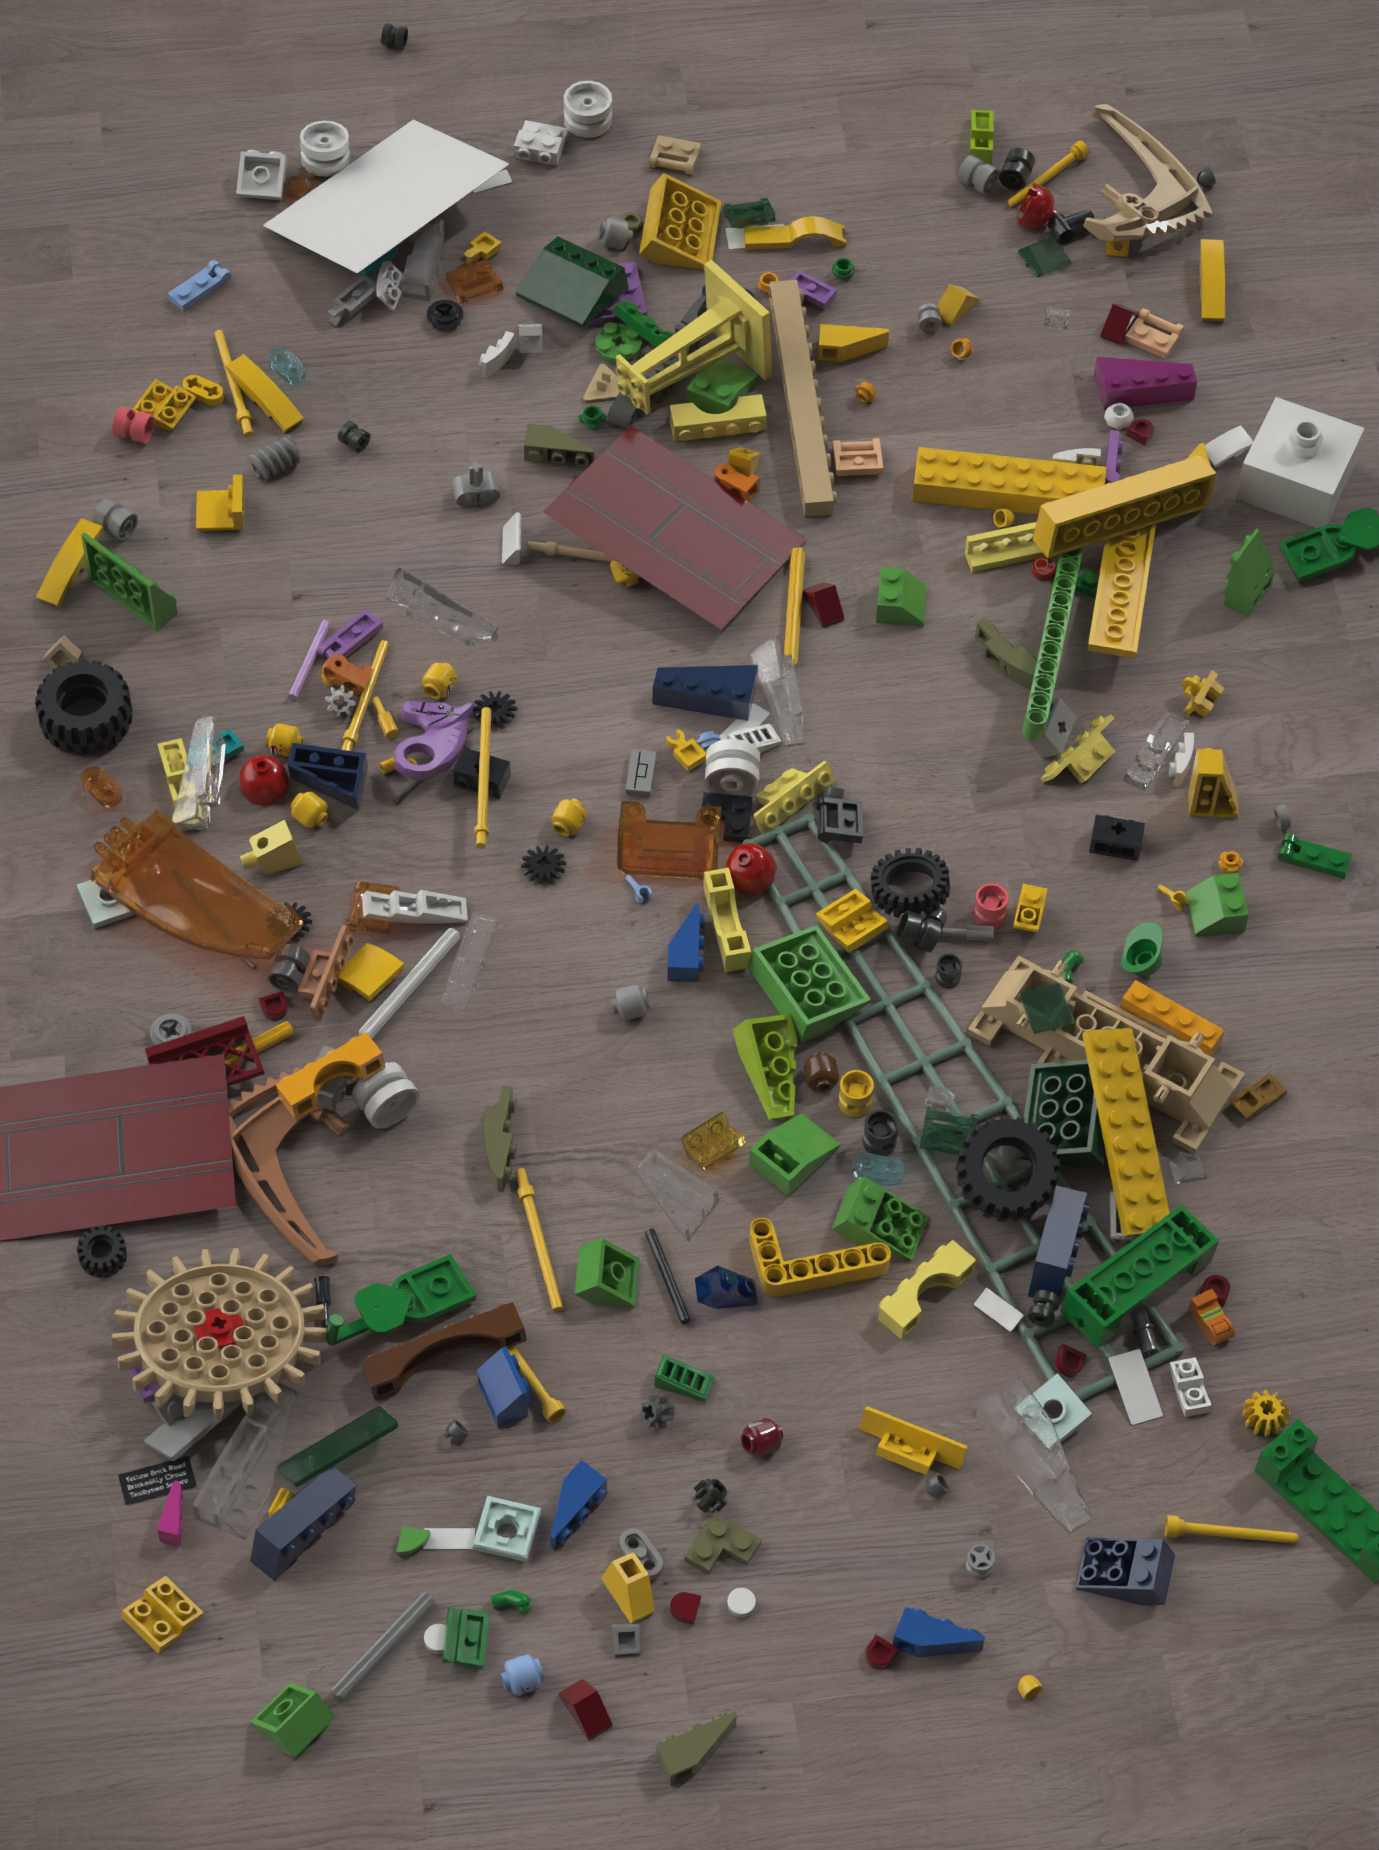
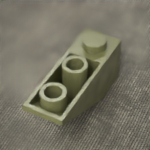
M527 425L524 442L525 461L576 465L580 467H589L595 461V449L558 429L546 425Z
M735 1712L728 1715L727 1713L719 1714L712 1719V1722L702 1726L701 1724L693 1725L685 1733L676 1737L674 1735L667 1736L656 1745V1757L670 1786L692 1777L700 1771L736 1727L737 1715Z

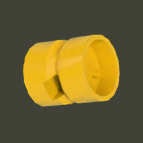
M852 1070L843 1075L840 1081L838 1105L845 1115L861 1117L870 1111L874 1082L868 1073L861 1070Z

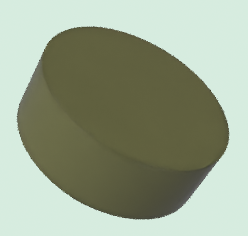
M630 212L622 215L620 218L629 223V230L633 231V234H637L642 230V217L639 214Z

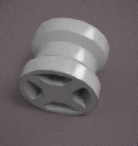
M928 303L919 307L917 310L918 318L920 319L919 328L924 332H934L940 329L942 321L939 306Z
M979 1544L969 1550L966 1570L971 1577L984 1579L991 1575L995 1563L993 1550L986 1545Z

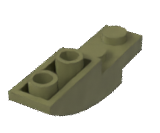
M985 618L978 621L975 637L984 646L982 657L999 673L1031 690L1037 663L1035 656L1023 646L1014 650L1012 644L999 634L996 626L990 624Z
M502 1085L498 1106H487L484 1122L485 1153L488 1169L497 1190L502 1192L505 1182H510L512 1167H509L510 1159L515 1160L517 1144H513V1133H510L512 1120H509L510 1113H515L517 1098L513 1097V1087Z

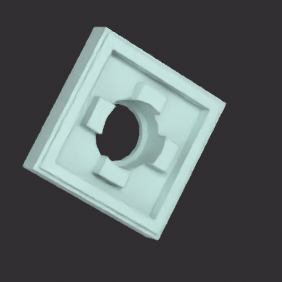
M125 868L77 885L94 929L143 912ZM111 889L118 892V896L112 901H104L100 897V894L112 892Z
M1058 1373L1016 1407L1018 1413L1050 1450L1054 1449L1093 1417L1089 1409ZM1052 1401H1059L1063 1406V1412L1060 1417L1056 1419L1047 1418L1043 1413V1409Z
M487 1496L473 1542V1550L527 1562L541 1515V1508ZM503 1524L514 1525L517 1529L516 1537L509 1540V1538L497 1535V1530Z

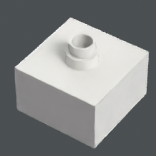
M1275 397L1243 462L1236 499L1315 528L1327 525L1356 465L1365 428Z

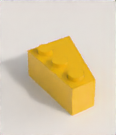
M1212 748L1197 749L1188 789L1189 816L1239 818L1238 795L1223 750Z

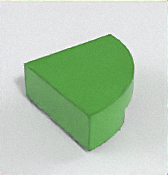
M402 1527L396 1551L397 1555L408 1556L422 1546H425L431 1535L430 1530Z

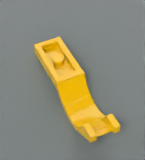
M804 217L787 226L744 227L745 250L789 249L800 239L809 236L826 238L832 242L834 247H846L847 244L842 234L845 233V226L823 217Z

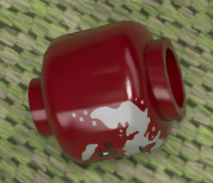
M763 1418L747 1424L741 1434L743 1449L755 1458H761L777 1452L781 1447V1440L783 1439L781 1427L769 1418Z

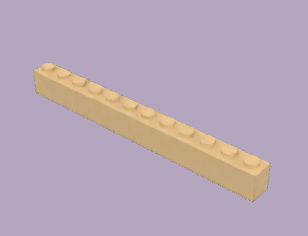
M797 280L770 282L769 300L804 517L832 515L833 505H837V494L831 488V486H834L833 472L828 470V467H831L830 453L825 452V449L828 448L827 435L822 433V430L825 429L824 416L819 415L822 405L821 398L816 397V393L819 391L818 380L813 379V375L816 372L815 362L810 361V357H812V343H807L809 325H804L806 307L801 306L804 300L803 289L798 288Z

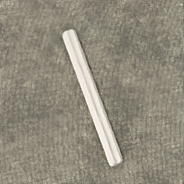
M449 928L361 1027L359 1036L367 1032L372 1039L460 939L458 931Z

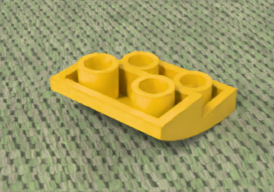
M155 379L133 410L136 411V414L138 412L152 414L155 418L154 427L173 431L197 396L178 385L173 389Z
M164 1576L146 1588L143 1597L123 1609L121 1618L159 1654L185 1634L203 1616L204 1612L167 1576Z

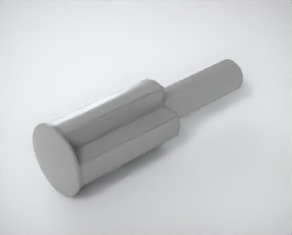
M967 925V929L942 928L941 935L964 936L966 940L992 941L994 929L993 926Z

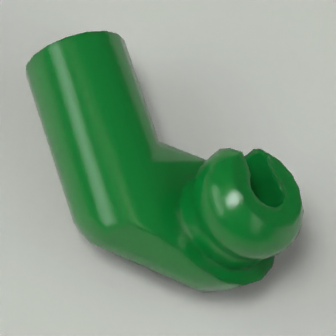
M1077 950L1067 952L1061 960L1063 961L1062 964L1065 962L1068 965L1062 977L1071 984L1073 983L1071 969L1074 966H1080L1084 961L1083 954Z
M508 1590L490 1596L493 1609L515 1605L520 1614L528 1613L532 1609L529 1595L516 1590Z

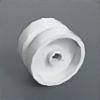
M580 81L572 84L564 94V125L568 128V131L575 136L594 138L603 135L609 130L612 124V95L609 89L595 81Z
M318 121L307 125L301 131V163L308 173L329 177L334 176L349 165V134L347 129L341 124L333 121Z
M738 739L721 740L710 745L706 751L705 786L711 793L750 796L755 793L759 788L760 752L757 747L749 742Z
M395 1062L385 1063V1069L364 1081L360 1079L353 1088V1100L364 1111L371 1125L377 1129L387 1128L404 1119L413 1111L420 1099L418 1089L412 1081L408 1080L401 1066Z

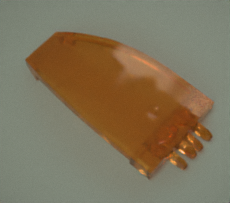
M158 809L138 825L132 820L123 817L119 822L126 832L113 826L110 829V833L108 832L103 836L104 841L112 849L99 841L93 845L95 851L104 859L91 870L90 880L147 923L193 946L232 956L270 960L303 926V921L289 903L283 907L241 878L176 829V823Z

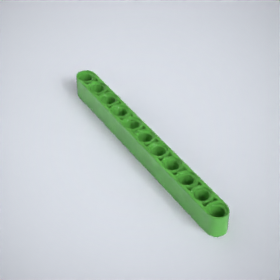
M1082 548L1060 554L1022 728L1023 736L1031 741L1042 739L1045 733L1083 553Z

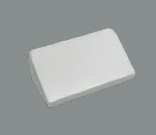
M516 512L503 527V565H520L521 563L520 512Z

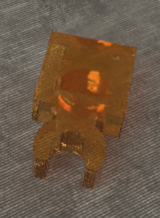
M302 167L299 171L300 176H292L283 189V196L298 201L313 190V182L317 179L316 174L312 172L310 175H306V168Z

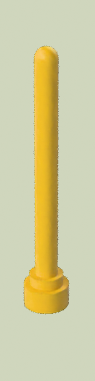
M1077 141L1071 146L1068 155L1010 198L1008 205L1015 207L1023 201L1029 188L1033 189V183L1042 186L1073 161L1085 159L1090 154L1088 146L1083 141Z
M509 1347L510 1355L515 1354L518 1360L519 1372L526 1378L528 1385L542 1403L543 1416L548 1423L560 1420L566 1414V1408L561 1401L550 1397L516 1347Z
M1167 1515L1165 1520V1537L1177 1538L1185 1533L1291 1544L1299 1541L1298 1534L1293 1532L1184 1522V1519H1179V1516Z

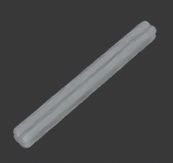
M423 1592L331 1689L332 1695L337 1700L344 1701L434 1606L435 1599L429 1593Z

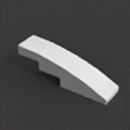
M394 890L390 895L366 891L362 895L363 918L425 924L466 923L468 921L466 898L424 890H420L417 894Z

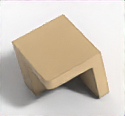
M63 635L47 651L43 659L53 669L58 666L62 668L67 662L72 661V663H75L81 654V650Z

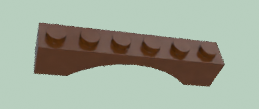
M511 1302L497 1305L492 1310L482 1314H474L459 1323L448 1324L441 1330L433 1333L422 1334L417 1339L407 1343L396 1344L391 1349L381 1353L370 1354L365 1359L360 1360L373 1398L376 1400L399 1391L406 1380L420 1366L442 1353L467 1347H485L497 1350L507 1347L508 1349L509 1347L526 1342L527 1338L516 1307Z

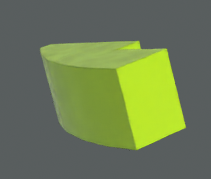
M971 110L970 155L981 159L984 164L992 165L994 111Z

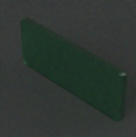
M375 1407L283 1461L277 1466L278 1471L294 1487L301 1486L399 1427L397 1420L382 1407Z

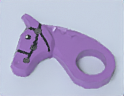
M417 701L404 703L401 707L400 718L405 722L421 726L425 733L399 743L394 751L396 770L404 777L413 780H425L449 768L464 747L467 737V718L472 713L475 705L469 702L462 707L454 708L446 703ZM421 752L430 755L433 760L424 765H416L408 762L405 757L411 753Z

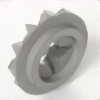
M179 1014L162 1015L153 1022L150 1028L152 1042L156 1045L192 1033L189 1021ZM173 1029H175L176 1036L171 1035L170 1038L168 1037L167 1039L166 1031L171 1032Z

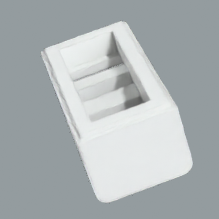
M770 723L727 735V739H738L746 742L752 740V745L757 747L760 753L782 743ZM768 732L772 739L767 740L764 734ZM760 736L762 741L759 742L756 737Z

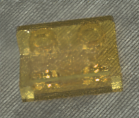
M724 1112L718 1113L681 1137L686 1156L703 1170L713 1166L716 1162L746 1144L744 1136L729 1125L727 1115Z

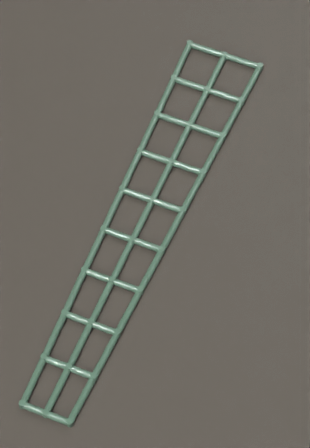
M807 813L805 817L786 825L776 826L774 830L753 839H745L743 841V844L754 843L762 846L777 840L805 883V888L783 897L774 882L767 889L775 903V908L779 910L792 934L802 930L788 907L790 904L812 895L822 910L830 905L822 891L844 881L847 882L852 890L856 888L871 900L853 875L852 869L848 868L830 841L823 843L818 840L817 831L820 826L811 813ZM808 827L840 873L815 882L786 835ZM871 900L872 908L881 915V913ZM889 924L888 929L861 946L885 937L918 985L888 997L858 948L853 950L849 955L879 1002L857 1011L842 1021V1024L850 1034L874 1076L877 1086L882 1090L910 1139L913 1149L916 1150L945 1200L948 1210L953 1214L985 1270V1275L989 1277L999 1297L1020 1312L998 1272L1037 1255L1041 1236L1027 1215L1022 1217L1018 1221L1033 1245L992 1263L961 1209L970 1205L971 1202L969 1199L965 1200L963 1196L958 1199L954 1197L926 1145L959 1130L967 1138L973 1132L970 1125L1003 1110L1013 1120H1016L1017 1117H1022V1115L1013 1104L1012 1098L1006 1094L971 1044V1040L967 1038L931 986V982L925 978L902 943L895 940V933ZM841 945L834 947L839 956L848 953ZM921 994H925L958 1042L928 1056L924 1054L895 1008L896 1005ZM882 1011H886L917 1060L884 1075L855 1024ZM963 1051L999 1100L967 1116L962 1114L932 1066ZM920 1070L924 1071L955 1120L922 1136H919L890 1085ZM986 1155L984 1158L983 1166L993 1180L991 1184L1002 1191L1012 1192L1009 1188L1010 1186L1032 1176V1166L1030 1165L1003 1178L990 1156ZM1058 1169L1059 1179L1057 1185L1073 1189ZM1088 1211L1087 1219L1081 1222L1085 1224L1083 1233L1090 1231L1106 1256L1110 1258L1117 1251L1097 1224V1220ZM1067 1277L1063 1287L1064 1294L1072 1287ZM1150 1298L1143 1302L1147 1314L1170 1347L1144 1359L1147 1370L1175 1356H1181L1184 1351V1344L1177 1339ZM1063 1314L1055 1317L1051 1327L1034 1326L1030 1328L1024 1317L1016 1325L1023 1341L1026 1342L1047 1381L1054 1377L1056 1373L1036 1338L1069 1323L1070 1321ZM1105 1342L1099 1349L1110 1365L1109 1357L1116 1356L1109 1343ZM1114 1374L1074 1393L1083 1401L1116 1385L1117 1382Z

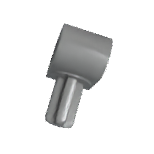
M477 462L472 463V466L469 467V474L457 476L452 480L455 499L459 506L467 507L491 503L500 497L495 474L490 471L483 472V466L478 465Z

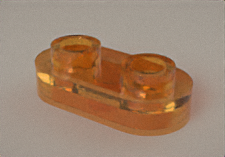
M91 766L82 772L81 782L83 788L100 805L111 808L117 806L122 801L121 787L102 768Z

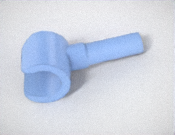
M631 875L625 877L636 892L635 899L638 903H643V897L640 894H646L649 899L651 898L652 891L648 886L638 885Z

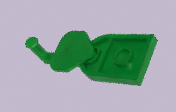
M1361 508L1349 513L1343 526L1328 524L1280 541L1279 548L1297 581L1300 583L1348 565L1354 559L1357 549L1369 551L1378 548L1379 514L1373 508Z
M449 1254L399 1276L391 1286L374 1283L359 1290L355 1295L354 1303L362 1318L343 1326V1317L336 1313L331 1314L328 1319L326 1341L328 1345L334 1346L369 1330L377 1334H386L400 1328L404 1321L409 1323L428 1322L476 1301L477 1294L453 1256Z

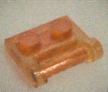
M488 259L445 273L446 280L460 304L468 302V299L492 291L499 292L504 289L501 279L497 277Z
M356 882L353 890L355 897L351 914L347 918L345 925L352 932L363 930L390 934L393 922L360 918L363 907L362 895L366 891L390 895L394 890L400 891L399 887L369 882Z

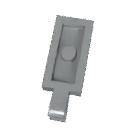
M362 275L333 300L334 307L328 311L332 318L328 322L336 327L342 322L345 314L350 317L356 314L377 296V283Z

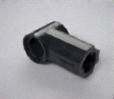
M1085 210L1067 217L1063 214H1057L1048 221L1047 227L1059 244H1066L1076 234L1088 231L1084 227L1086 218L1094 219V214L1091 210Z

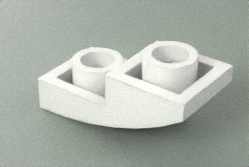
M385 261L380 268L376 292L377 297L392 311L395 310L402 293L398 286L403 274L391 261Z
M506 331L502 340H498L496 347L489 345L486 354L483 353L481 355L479 367H482L483 378H488L496 373L509 360L515 350V333Z
M1239 426L1206 444L1205 448L1209 461L1216 469L1231 457L1237 458L1251 448L1253 441L1243 427Z
M1082 448L1067 450L1054 454L1052 461L1099 466L1101 449Z
M1184 733L1183 741L1178 742V753H1175L1174 762L1169 764V777L1174 778V787H1179L1187 775L1194 746V733Z
M1196 1357L1170 1362L1169 1366L1184 1416L1189 1417L1211 1412L1212 1405L1204 1388V1377Z

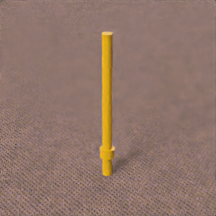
M217 330L214 335L237 409L236 418L238 424L242 426L244 436L249 438L253 436L250 412L245 407L239 385L225 368L232 360L222 330Z
M385 640L380 641L371 666L373 668L372 674L361 693L350 727L344 733L341 750L351 751L353 746L357 744L359 738L358 731L389 647V643Z
M519 1168L515 1171L519 1185L517 1192L520 1201L524 1203L553 1312H558L563 1309L533 1200L535 1193L533 1186L529 1185L526 1170Z

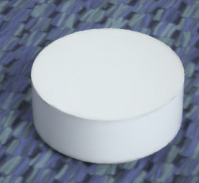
M746 1588L734 1589L729 1594L727 1600L729 1612L738 1618L748 1617L755 1609V1596Z
M434 1624L425 1631V1647L431 1653L443 1654L446 1628L443 1624Z

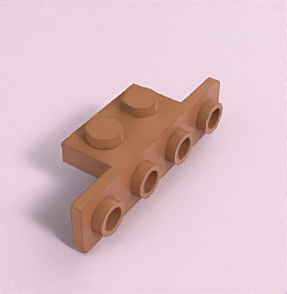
M347 925L341 926L332 952L313 951L298 989L300 997L313 999L310 1010L315 1021L320 1022L323 1014L327 1013L330 996L337 988V978L340 971H343L345 968L346 955L348 950H351L353 947L354 938Z

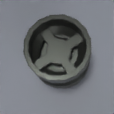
M385 23L381 35V44L385 46L395 45L397 48L404 49L408 39V28L403 26L397 28L393 24Z
M353 421L346 422L338 432V440L343 444H349L350 448L356 453L362 452L369 444L371 438L369 432L364 429H358V425Z
M951 953L944 954L937 961L935 978L938 985L943 988H954L960 983L963 965L962 960L957 955Z
M1038 1290L1033 1299L1034 1306L1030 1307L1027 1318L1037 1326L1051 1327L1055 1320L1054 1312L1059 1309L1061 1299L1053 1292Z

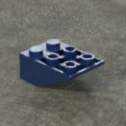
M1086 1537L1075 1588L1139 1605H1165L1175 1554L1164 1539Z

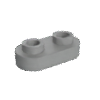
M636 1528L624 1531L619 1540L621 1553L625 1556L634 1552L643 1566L650 1564L654 1567L652 1570H646L650 1580L658 1578L663 1571V1559L643 1531ZM636 1543L638 1547L632 1549L629 1547V1544Z

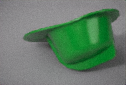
M1154 922L1139 924L1128 934L1121 961L1124 970L1135 973L1145 980H1148L1150 975L1155 973L1162 965L1163 931L1158 924Z

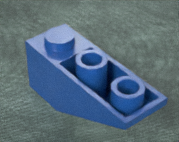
M700 903L695 904L668 945L667 981L698 982V972H703L704 956H699V950H704V935H699V929H704L705 913H700Z
M583 1460L563 1480L551 1532V1548L553 1550L560 1543L563 1545L569 1540L573 1532L572 1529L578 1523L580 1525L583 1524L590 1514L589 1510L595 1504L599 1505L608 1494L607 1478Z
M905 1607L894 1634L893 1645L901 1651L917 1657L980 1652L983 1650L985 1636L975 1629H964L956 1626L946 1618L937 1619L929 1616L919 1608L910 1609Z

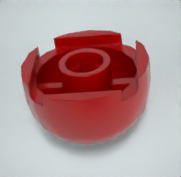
M1033 183V189L1029 188L1019 210L1023 212L1022 218L1017 217L1016 224L1031 230L1044 227L1057 212V209H1054L1055 200L1053 194L1045 187Z
M268 755L255 756L242 766L239 773L240 792L252 804L260 806L274 804L276 799H279L281 796L283 798L288 791V773L284 765L276 758Z
M752 843L743 844L735 848L726 861V868L730 870L735 890L741 894L751 893L752 895H757L766 891L773 884L777 864L771 853L763 846Z

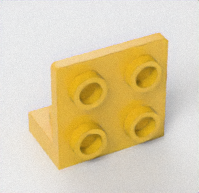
M233 475V484L228 485V490L197 491V531L244 530L245 492L243 475Z

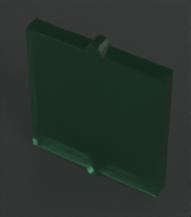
M1052 236L1018 250V254L1025 261V266L1029 267L1036 277L1071 264L1070 258L1063 251L1064 248L1060 247Z
M1059 983L1045 987L1037 986L1036 989L1019 993V998L1034 1034L1049 1030L1056 1031L1057 1028L1075 1023Z

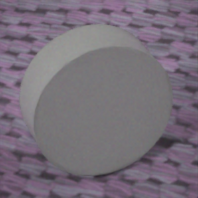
M1285 804L1275 806L1274 816L1278 828L1281 830L1290 828V817Z

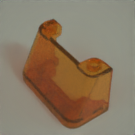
M622 801L618 826V869L628 875L704 879V872L718 869L721 807L704 806L700 808L696 814V823L646 820V810L642 804L633 801Z

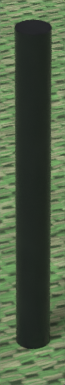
M648 1229L645 1231L646 1238L681 1324H686L691 1321V1318L655 1229Z

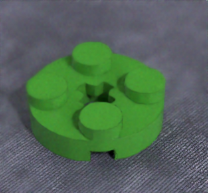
M613 322L606 323L596 336V351L601 355V359L607 363L617 365L616 356L619 354L625 360L632 358L635 360L641 352V337L628 325L615 324ZM616 342H621V343H623V344H620L619 346H615V343H616Z

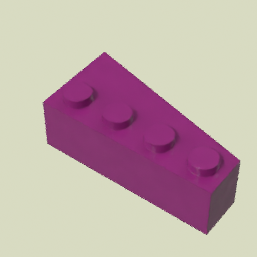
M1109 357L1096 358L1094 377L1104 410H1107L1108 407L1115 403H1123L1129 407L1194 400L1197 378L1192 364Z

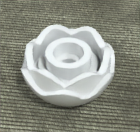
M1115 403L1107 408L1104 419L1108 426L1122 430L1130 426L1134 420V415L1129 406L1123 403Z

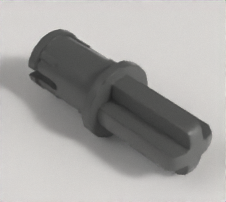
M1142 1303L1130 1313L1135 1327L1133 1333L1138 1337L1142 1350L1141 1353L1144 1357H1149L1158 1353L1159 1349L1153 1334L1154 1325L1150 1324L1146 1307Z

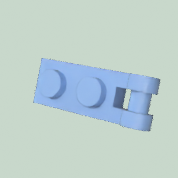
M212 260L205 269L170 291L168 299L184 312L226 284L231 279L232 274L226 268L222 269L221 264L217 260Z

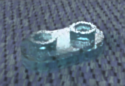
M278 346L269 351L268 362L270 367L287 383L297 384L305 379L304 364L289 349Z
M861 1153L853 1160L852 1171L858 1179L865 1176L874 1183L888 1186H896L904 1179V1164L896 1158ZM866 1162V1163H869L870 1165H869V1166H864V1165H862V1163ZM891 1167V1168H895L896 1170H895V1171H889L888 1168Z

